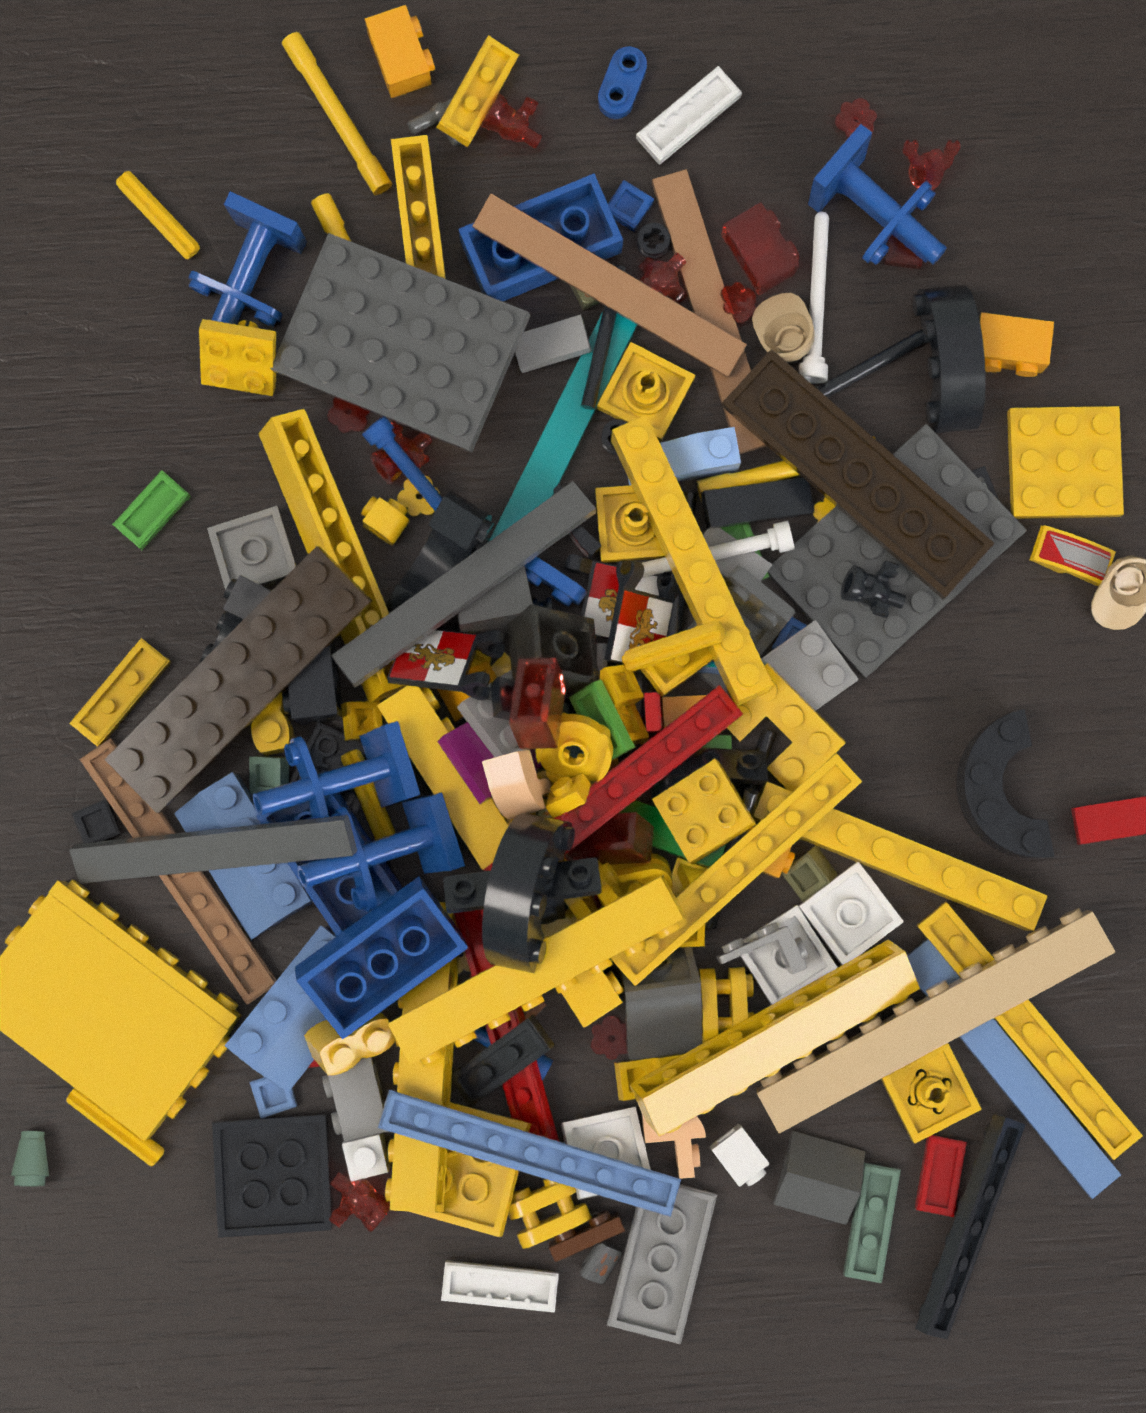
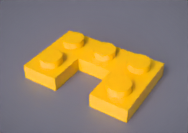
M767 663L765 668L773 683V687L769 692L737 706L743 715L727 727V729L741 741L767 716L792 741L767 766V770L787 790L794 792L824 765L846 741Z

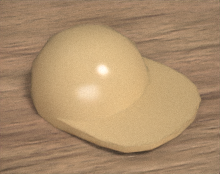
M781 293L763 301L755 309L752 317L753 326L761 345L767 353L772 349L783 360L791 362L801 359L810 351L815 341L814 325L805 303L798 295Z
M1133 555L1117 559L1108 568L1103 581L1091 601V613L1094 620L1101 626L1113 630L1127 629L1135 625L1146 613L1145 558Z

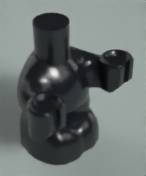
M885 560L876 575L867 573L863 568L853 565L843 580L841 599L861 603L869 607L872 614L887 618L889 616L888 608L893 606L901 609L906 600V595L892 591L889 584V579L895 578L898 575L896 569L899 568V565Z

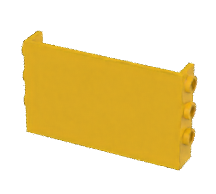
M48 894L46 897L41 895L30 907L28 913L32 916L23 927L18 925L5 940L8 947L0 956V1031L139 1138L146 1141L154 1135L167 1116L174 1119L187 1102L182 1096L190 1086L196 1089L210 1071L205 1066L213 1055L220 1058L227 1050L225 1044L229 1041L230 1037L228 1036L234 1028H225L51 894Z

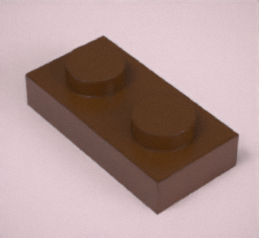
M609 1210L602 1211L593 1215L588 1220L589 1225L578 1230L573 1228L555 1236V1240L549 1242V1249L554 1261H560L624 1232L625 1228L619 1213L616 1212L610 1215Z

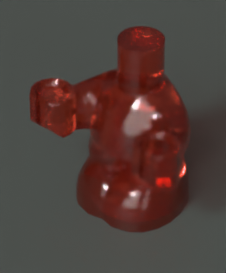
M498 93L480 126L496 131L502 139L525 142L535 149L542 136L530 129L527 121L529 116L533 115L539 103L530 97H526L521 107L515 110L508 105L507 99Z
M906 140L902 151L904 155L908 156L910 162L909 177L912 184L918 189L925 181H928L932 185L931 190L936 189L942 182L945 170L949 169L953 164L954 156L958 154L961 148L960 142L956 140L952 143V140H949L944 147V155L939 149H933L930 152L919 155L917 153L919 147L917 140H913V142Z
M676 253L668 262L654 261L652 258L647 257L638 266L645 273L639 281L664 296L668 295L674 302L680 304L687 297V293L680 287L677 272L687 262L679 253Z
M391 421L390 423L394 426L392 431L396 435L394 439L420 469L430 461L429 456L423 454V449L432 443L431 437L422 432L413 439L404 437L401 434L403 432L402 426L398 425L395 421ZM384 449L370 454L373 466L388 484H393L403 473Z
M338 1172L330 1183L331 1186L342 1193L339 1208H336L329 1217V1221L339 1228L353 1213L371 1233L390 1210V1202L386 1201V1197L381 1195L366 1179L361 1178L350 1181Z

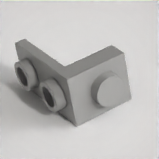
M777 922L757 930L758 938L744 943L743 939L739 938L721 946L724 953L716 956L719 963L723 964L775 941L790 974L806 969L807 966L804 960L809 958L800 937L794 939L789 926L779 928Z

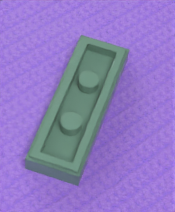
M864 1162L861 1194L853 1211L843 1270L845 1277L882 1283L901 1171L899 1168Z

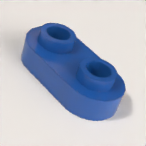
M623 47L614 53L600 87L598 106L600 111L608 118L621 119L631 112L646 74L647 60L642 51L635 47ZM625 60H632L635 66L626 68L622 63ZM618 92L623 98L619 101H614L610 98V95Z
M537 556L524 565L528 582L537 587L540 583H543L553 590L551 596L567 607L571 603L579 605L587 594L583 587Z

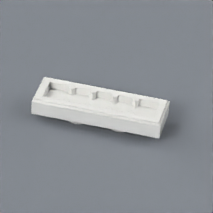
M718 66L636 134V139L660 165L741 98L742 92Z
M446 1260L441 1301L555 1312L559 1272Z

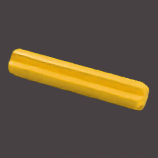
M126 171L116 180L118 188L185 259H191L200 250L198 242L131 171Z
M715 620L626 650L622 656V662L625 664L627 671L634 672L721 643L726 637V631L722 623Z
M357 749L350 750L341 756L343 766L365 760L362 752ZM374 782L353 788L375 840L396 833L386 808H381Z
M73 1088L66 1099L68 1104L149 1166L155 1165L163 1156L164 1148L154 1140L149 1138L143 1141L76 1088Z

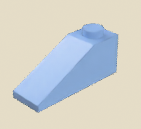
M735 427L696 433L660 443L678 482L737 472L741 464Z

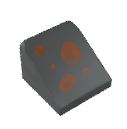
M605 1240L595 1244L580 1266L581 1276L599 1284L605 1283L622 1257L621 1250Z

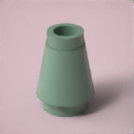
M21 1131V1139L19 1140L11 1176H14V1186H45V1178L49 1177L44 1132Z

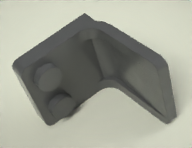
M737 565L726 578L725 583L745 626L750 631L751 639L759 656H761L793 617L795 610L743 567ZM694 620L693 623L688 627V629H691V628H694L695 626H697L695 620ZM695 673L712 688L715 689L720 685L729 694L720 674Z
M692 947L677 948L636 986L618 968L621 985L624 990L626 1049L629 1059L640 1060L685 1054L702 1044L701 981Z

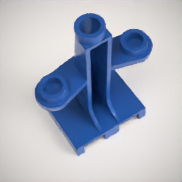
M860 124L813 179L808 205L815 211L821 212L836 193H841L850 198L883 226V231L862 257L868 264L872 262L877 265L890 249L886 243L893 235L925 263L929 261L934 265L947 247L910 215L916 208L923 211L934 198L936 193L931 190L932 185L925 181L903 206L899 205L859 168L865 160L872 135L870 130Z
M230 191L224 206L235 224L249 231L228 281L225 285L198 272L191 271L188 277L190 280L188 287L207 297L211 291L221 295L211 319L212 321L237 325L246 306L256 312L255 319L274 327L276 322H281L283 314L250 297V294L265 260L275 244L301 254L307 240L297 222Z
M398 721L383 725L359 736L366 760L318 775L304 739L300 736L292 738L289 744H285L284 753L290 766L296 765L301 780L254 793L253 803L259 816L309 802L311 817L307 819L329 817L324 797L373 782L381 808L420 795Z
M442 792L403 801L402 805L410 828L364 844L360 843L348 810L345 807L334 809L333 814L329 815V817L349 816L357 851L353 856L317 859L298 866L297 872L302 886L308 888L353 873L356 885L355 888L351 889L353 903L358 910L370 911L377 908V898L369 871L371 866L414 852H418L424 874L452 871L465 866Z

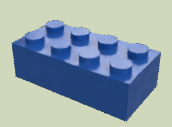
M595 173L513 206L603 260L622 253L623 238ZM474 223L458 229L460 243L482 294L503 302L559 279L472 228Z
M340 793L324 797L329 815L333 814L334 809L345 807L352 818L360 843L364 844L371 841ZM309 802L262 816L257 814L256 817L261 824L305 820L311 817ZM313 860L288 862V865L299 880L298 866ZM386 862L369 867L377 898V906H379L403 887ZM353 873L304 888L336 936L372 911L358 910L355 907L351 897V889L356 887Z
M417 877L377 906V908L296 965V981L339 1036L344 1039L468 949V945L463 933L422 879Z

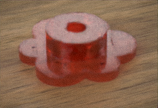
M858 98L853 103L844 102L841 105V113L836 116L835 125L838 129L845 131L848 138L860 124L873 133V122L876 120L877 114L874 110H869L867 100Z
M735 282L732 286H725L721 290L720 295L725 302L723 310L727 314H732L736 322L744 323L749 317L753 316L756 309L755 305H753L756 302V295L753 290L749 288L744 289L740 282Z
M335 397L333 399L334 407L327 414L329 422L333 425H338V429L342 433H348L351 429L356 432L365 429L367 425L365 416L369 414V411ZM347 410H351V411H352L351 414H349V415H347V414H345V413H346Z
M607 1016L604 1018L602 1025L596 1024L592 1028V1034L595 1036L591 1041L593 1052L596 1054L605 1053V1056L610 1060L616 1059L618 1053H627L626 1024L620 1025L617 1017ZM610 1035L615 1036L613 1042L608 1041Z

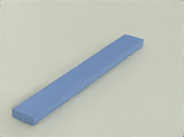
M929 939L923 941L907 955L920 990L926 997L928 996L926 990L929 987L943 980H946L949 985L960 979ZM994 1018L959 1036L1090 1198L1096 1197L1121 1176L1119 1171Z
M392 1090L388 1091L377 1127L671 1217L681 1179Z

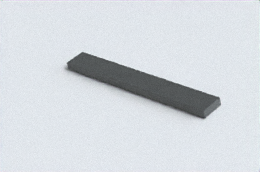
M572 481L332 654L333 660L356 688L596 514V508Z
M342 815L75 844L69 851L80 884L353 856L357 851L349 816Z

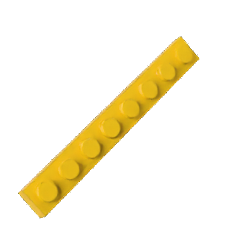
M836 753L676 897L685 914L684 919L678 921L681 926L679 930L662 939L656 933L644 940L647 947L628 957L622 951L610 959L634 986L639 984L862 781Z
M944 902L916 925L960 978L959 972L964 968L977 962L982 967L995 960L947 902ZM1029 1000L994 1018L1113 1160L1143 1136Z

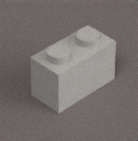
M374 1057L362 1058L353 1068L344 1073L322 1076L327 1098H334L337 1112L331 1113L333 1127L336 1135H343L344 1143L388 1132L377 1128L385 1099Z

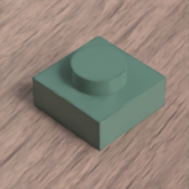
M249 756L250 794L289 783V764L286 757Z

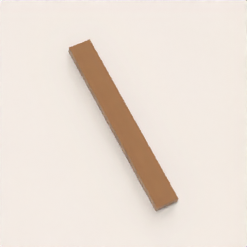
M687 169L652 179L653 190L665 227L670 234V243L692 312L741 341ZM743 350L729 377L710 368L721 404L751 372L745 350ZM723 408L729 428L735 427L739 454L766 447L761 440Z
M493 194L489 195L472 228L726 377H729L747 345Z
M110 738L80 759L133 838L177 833L164 813L157 814L104 760L117 747L113 739ZM199 871L159 875L246 1005H249L269 991L277 981L276 977L205 873Z

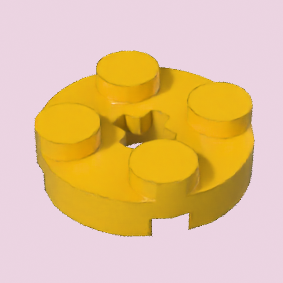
M567 713L557 714L550 723L545 725L540 733L536 744V759L538 764L541 762L542 767L546 770L545 775L554 783L563 777L569 776L571 779L581 773H584L590 783L597 779L600 781L607 774L613 758L610 730L587 716ZM578 746L584 754L579 753L577 758L569 756L570 750L565 747Z

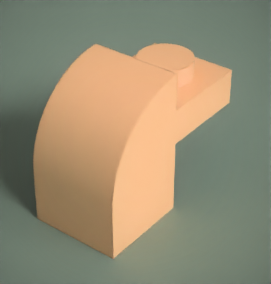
M530 750L516 751L482 761L491 795L504 817L513 819L521 813L531 814L546 809L542 796L550 793L551 781L549 778H537Z
M641 1112L645 1143L674 1141L679 1179L695 1177L694 1167H700V1153L698 1144H691V1139L706 1137L704 1127L698 1116L683 1123L678 1130L672 1133H665L659 1137L645 1121Z

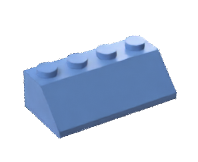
M234 772L199 792L174 813L185 832L261 824L256 817L258 813L255 810L252 795L240 775ZM288 863L209 870L250 940H253L313 903Z
M322 925L225 1044L226 1048L252 1069L287 1092L292 1089L314 1060L304 1035L316 1024L327 1020L298 984L295 974L296 965L336 937L333 932Z

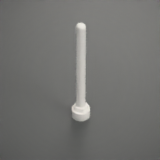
M822 211L815 215L809 309L814 325L815 341L807 356L803 357V363L799 364V374L811 384H821L828 380V365L825 364V358L821 356L829 216L826 212Z
M789 522L773 524L774 528L767 529L765 534L710 546L709 549L714 560L770 547L772 551L779 549L780 553L794 550ZM666 557L642 562L644 566L643 577L672 571Z

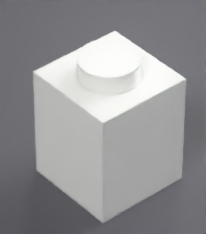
M739 1123L709 1146L739 1187L744 1183L751 1186L765 1176L766 1171L764 1168L769 1165V1162Z
M383 1133L342 1143L350 1181L389 1172L391 1164L388 1160V1151Z

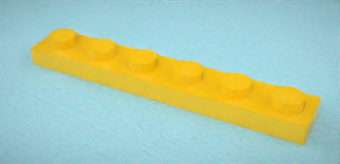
M73 879L69 883L57 880L48 892L225 1028H233L243 1016L236 1011L239 1005L233 999L222 992L216 996L207 989L206 986L209 982L194 970H190L187 974L176 964L179 959L163 947H160L157 951L147 943L149 936L133 924L127 928L119 922L117 918L120 914L104 902H101L98 906L87 897L90 891L79 884V882Z

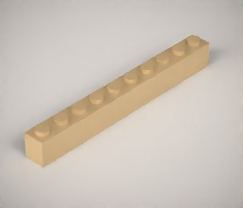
M1076 908L1061 916L1059 919L1062 924L1048 931L1047 927L1043 926L1029 933L1026 936L1027 943L1017 948L1010 944L992 954L995 960L981 967L980 963L977 962L964 968L959 972L961 978L948 985L946 980H943L926 990L927 997L917 1002H914L912 998L907 999L892 1008L895 1014L881 1021L880 1017L876 1016L872 1020L861 1024L859 1028L862 1032L848 1039L847 1035L844 1034L840 1038L826 1044L828 1050L816 1057L812 1052L804 1058L796 1059L793 1062L795 1068L784 1074H781L779 1071L773 1076L760 1079L759 1081L762 1086L756 1088L757 1095L778 1133L791 1128L1115 953L1095 914L1089 910L1082 912L1080 908Z

